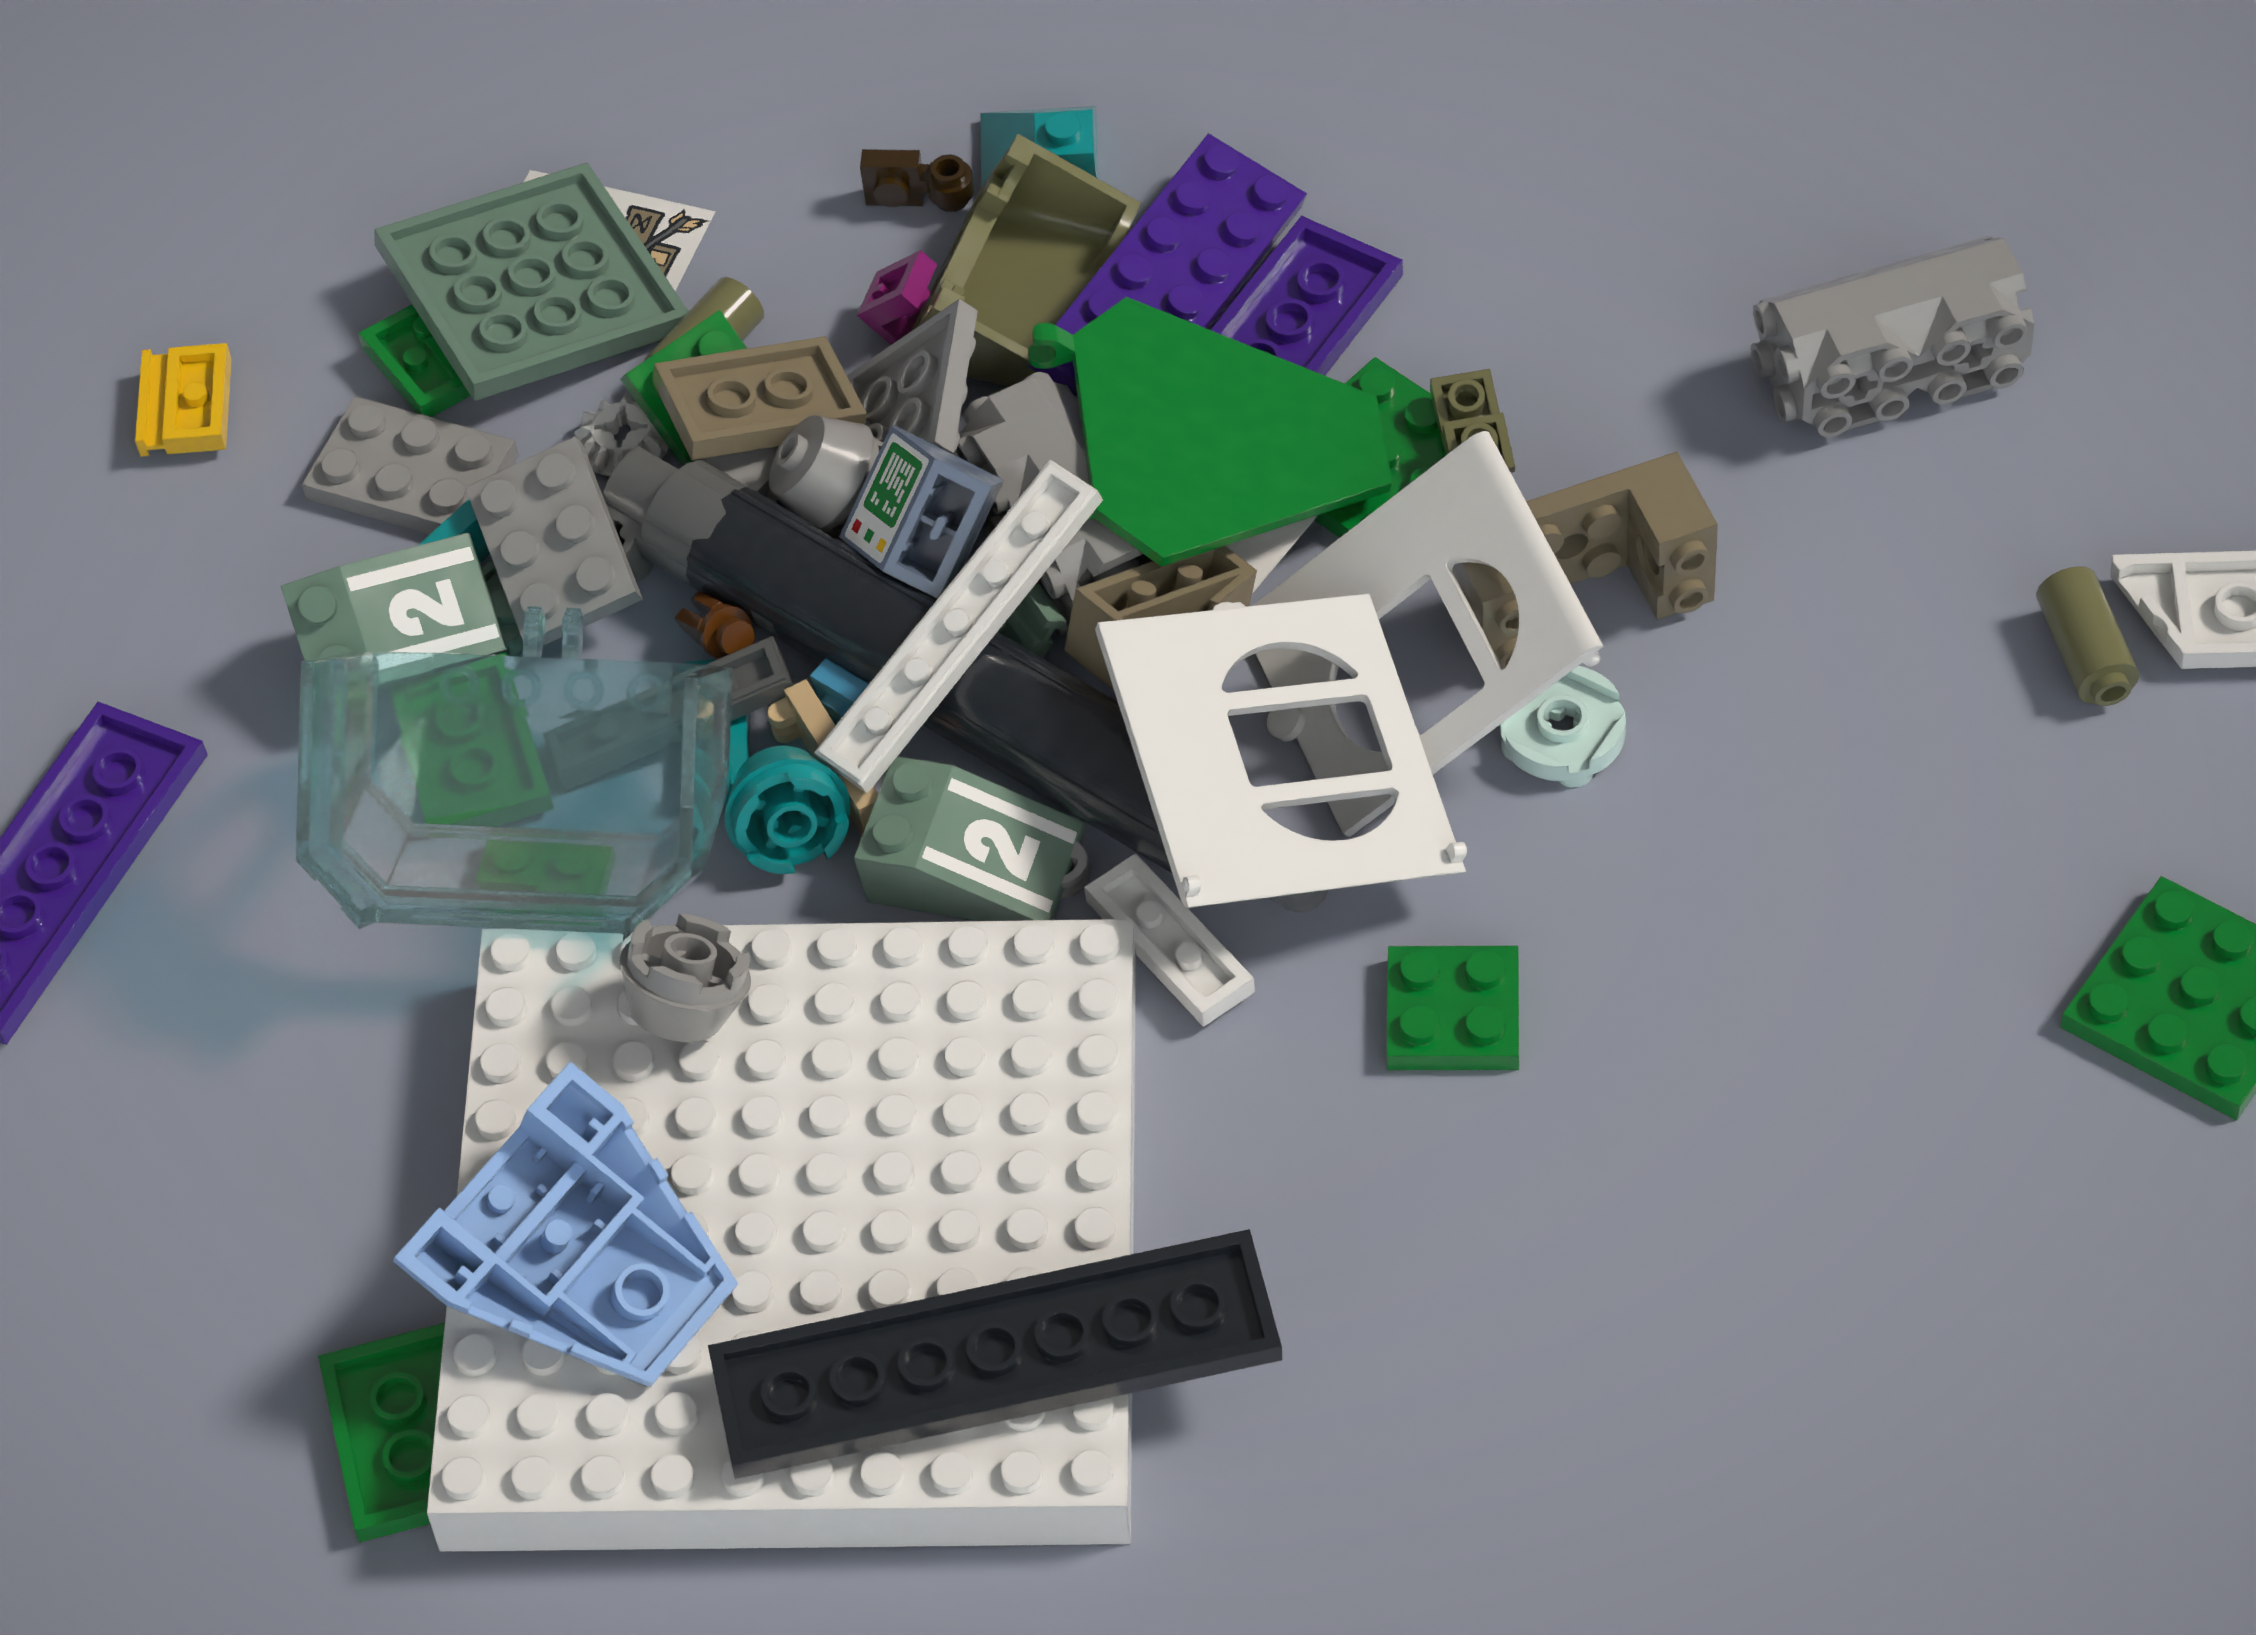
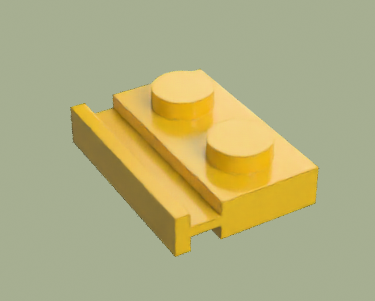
M227 343L168 348V354L152 355L151 349L142 350L135 443L140 457L149 456L150 450L165 449L167 454L226 450L232 361Z

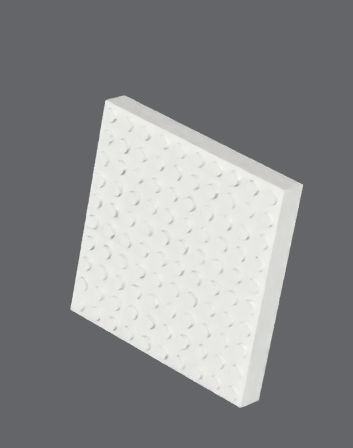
M1133 919L723 925L731 931L729 943L738 949L741 954L747 951L750 954L748 970L751 976V987L721 1029L714 1036L696 1042H679L658 1037L641 1028L630 1016L620 966V954L625 945L631 941L632 933L636 927L482 929L457 1196L518 1129L529 1106L569 1062H572L623 1104L634 1121L632 1128L652 1159L657 1158L669 1175L667 1182L687 1213L692 1211L738 1282V1285L651 1387L446 1306L427 1515L439 1552L1131 1544L1132 1393L735 1479L708 1345L1133 1254L1136 956Z

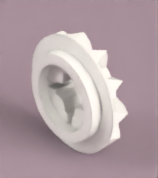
M626 393L618 403L609 404L601 399L597 411L583 412L581 427L574 431L575 436L584 446L593 471L605 476H611L614 468L623 457L637 446L660 459L665 456L669 449L637 402H633ZM628 424L631 431L627 432L626 439L622 440V447L618 448L614 435L618 433L620 426Z

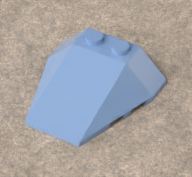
M569 1062L529 1106L518 1129L444 1211L438 1208L393 1260L395 1264L446 1306L648 1387H651L738 1285V1282L692 1211L687 1213L667 1182L669 1175L657 1158L652 1159L632 1128L634 1121L623 1104L572 1062Z

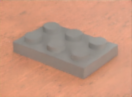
M354 396L303 481L302 488L306 500L431 534L469 499L466 486L512 466L519 454L516 442L513 439Z
M576 436L465 487L522 640L531 651L643 600L584 446Z

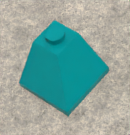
M1095 106L981 113V188L1017 134L1098 178Z

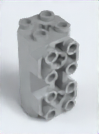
M1986 236L1760 300L1759 304L1753 305L1754 322L1760 342L1751 344L1754 368L1761 379L1769 377L1773 387L1775 409L1782 422L1795 419L1815 425L1818 433L1827 438L1838 436L1846 430L1878 421H1891L1900 417L1909 408L1910 401L1907 396L1916 388L1928 392L1935 403L1946 405L1965 396L1993 388L2009 387L2020 379L2024 373L2022 363L2031 356L2035 323L2031 307L2019 310L2016 295L2018 292L2027 290L2023 272L2004 238L1993 239V237Z
M1042 372L1031 374L1015 385L993 395L976 399L964 412V420L967 425L959 434L960 440L955 451L957 457L1004 480L987 516L986 524L989 534L1049 460H1052L1089 484L1078 400L1067 385L1054 382L1049 374ZM1096 519L1086 520L1038 580L1041 587L1066 620L1062 629L1055 628L1053 632L1057 636H1062L1068 632L1076 588L1152 562L1153 560Z

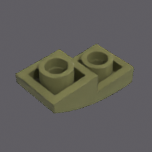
M1490 368L1430 378V393L1445 454H1449L1474 434L1488 431L1511 473L1515 472V463L1504 413L1499 411Z

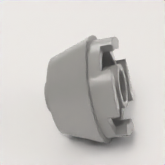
M818 415L809 416L796 425L779 446L769 473V487L784 508L821 528L824 533L832 538L839 537L841 527L838 525L850 515L883 442L873 437L871 429L865 424Z
M679 914L676 925H659L655 927L650 923L649 919L642 921L636 926L632 933L631 941L625 945L620 954V966L630 1016L641 1028L649 1033L672 1041L696 1042L714 1036L725 1024L751 987V976L748 970L750 963L749 952L741 954L738 949L729 943L731 931L728 928L703 917Z

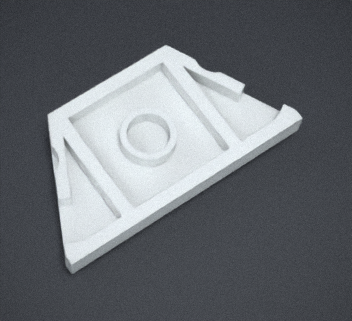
M2256 551L2112 555L2111 578L2181 669L2256 667Z

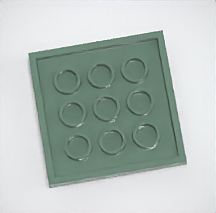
M588 162L374 229L376 249L474 401L662 340L689 312Z

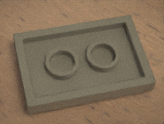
M826 336L654 363L653 383L691 460L780 446L796 425L812 415L860 424L866 423L867 413Z

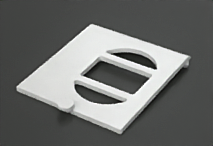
M1482 431L1469 437L1253 605L1370 593L1378 619H1380L1432 579L1485 682L1484 687L1422 735L1419 734L1432 775L1581 663L1588 667L1597 665L1601 660L1597 651L1604 647L1488 431ZM1470 562L1491 566L1502 573L1514 591L1519 610V629L1514 651L1505 669L1502 668L1452 572L1455 564ZM1271 649L1255 653L1272 688L1336 681L1339 666L1316 654L1295 649ZM1335 704L1270 711L1268 715L1267 729L1269 733L1285 742L1297 738L1316 779L1388 771L1382 752L1367 750L1358 746L1345 733L1339 721ZM1387 794L1329 801L1328 804L1342 833L1351 837L1394 805L1395 798Z
M1370 593L1248 607L1241 602H1223L1215 605L1213 610L1098 622L1095 632L1181 901L1186 908L1466 872L1463 860L1467 854V847L1464 842L1455 841ZM1271 649H1295L1316 654L1333 662L1353 678L1230 693L1222 690V684L1226 675L1236 664L1255 653ZM1356 701L1365 703L1388 771L1259 787L1250 784L1228 716ZM1387 794L1395 798L1391 813L1378 827L1362 836L1347 840H1319L1300 835L1281 826L1263 811L1264 809Z

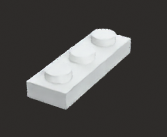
M1136 853L1084 887L1086 902L1102 919H1133L1135 954L1203 1027L1255 993L1252 975L1200 920L1183 905L1182 901Z

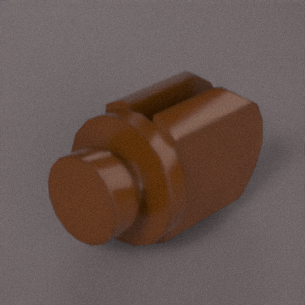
M698 591L691 598V602L704 616V619L686 608H682L674 617L677 624L706 653L716 659H720L754 643L755 635L752 621L745 611L735 605L723 604L701 591Z

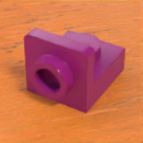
M919 250L877 271L856 316L890 345L894 344L910 333L921 308L927 302L930 296V290L927 287L937 264Z

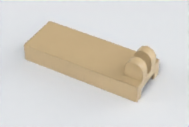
M807 679L784 690L786 697L770 705L768 717L775 740L780 743H788L801 737L810 754L818 759L814 752L836 725ZM835 772L847 787L850 797L849 816L863 836L878 792L873 786L867 794Z

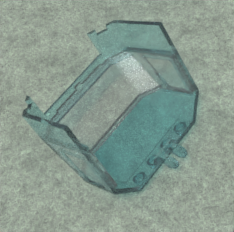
M528 606L525 612L523 656L440 652H350L301 661L296 862L314 881L318 880L342 906L341 910L359 930L373 923L619 933L623 934V941L632 936L634 929L639 923L646 919L651 921L705 870L725 799L728 796L733 668L678 662L580 658L583 646V613L581 608H567L562 618V658L541 657L546 630V618L542 607Z

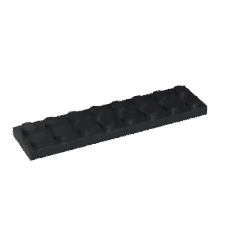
M1250 1229L708 1345L735 1479L1282 1361V1345Z

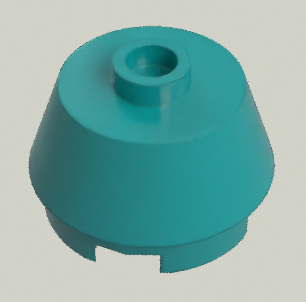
M793 746L766 748L748 758L735 776L725 809L726 831L733 845L742 854L747 856L749 862L757 868L775 874L796 873L794 865L810 862L823 853L827 860L840 848L847 835L849 826L850 797L842 779L807 751Z

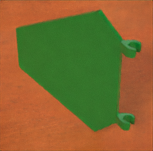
M1125 297L1073 335L1051 323H1038L1032 330V339L1035 345L1029 346L1028 359L1033 367L1048 369L1073 361L1089 485L1098 490L1103 499L1087 520L1096 519L1161 567L1389 492L1393 482L1377 396L1128 297Z

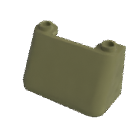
M1017 134L976 196L930 290V296L921 308L911 331L958 299H961L978 310L974 331L976 345L969 360L967 377L1007 387L1023 381L1031 374L1037 373L1028 367L1030 363L1028 348L1030 345H1035L1032 339L1034 326L1038 323L1056 325L1134 227L1131 224L1141 202Z

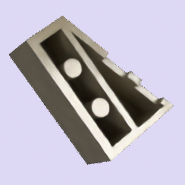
M1223 546L1162 567L1152 561L1076 588L1064 651L1114 691L1095 632L1098 622L1213 610L1215 605L1223 602H1241L1248 607L1250 606L1257 570L1228 547Z

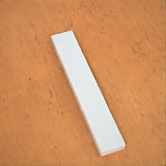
M1049 460L814 753L818 759L868 794L1103 501L1098 490L1052 460Z

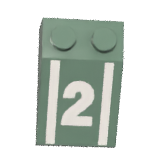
M469 533L340 565L280 586L318 704L332 710L387 692L386 687L508 651Z
M897 756L888 767L854 860L866 900L869 903L976 921L1053 920L1064 891L1062 887L1064 875L1070 873L1073 866L1070 856L1075 841L1081 843L1085 826L1084 822L954 765Z

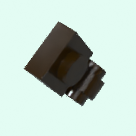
M862 149L860 172L866 206L923 207L925 193H928L929 199L938 208L946 212H956L963 209L973 197L974 183L972 170L966 162L956 155H942L933 162H930V164H922L920 150Z

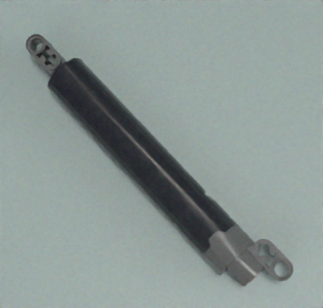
M637 446L617 464L606 483L603 498L636 583L643 580L655 565L695 590L701 591L723 604L739 607L748 614L752 624L776 634L779 640L821 664L826 658L868 684L875 678L937 601V598L883 572L850 545L832 538L824 533L821 528L705 461L696 460L677 469ZM997 632L923 725L1172 873L1118 701ZM1328 890L1269 897L1268 899L1285 909L1294 912H1306L1317 907L1325 899Z

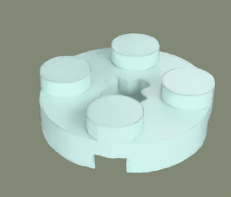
M1577 666L1500 724L1501 751L1507 759L1530 775L1545 780L1559 781L1562 785L1570 788L1586 785L1591 781L1593 774L1604 770L1616 759L1624 745L1626 716L1624 708L1619 702L1617 689L1612 682L1600 673L1586 667ZM1565 715L1574 718L1573 728L1565 731L1553 729L1552 725L1548 722L1550 718L1561 721Z

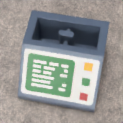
M892 425L839 537L883 572L938 599L963 568L1004 480Z

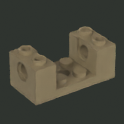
M1677 451L1526 501L1570 584L1591 577H1603L1612 573L1615 569L1628 565L1657 620L1676 613H1689L1700 608L1703 604L1714 601L1718 524ZM1470 562L1455 564L1452 572L1502 668L1505 669L1514 651L1519 629V610L1514 591L1502 573L1491 566Z

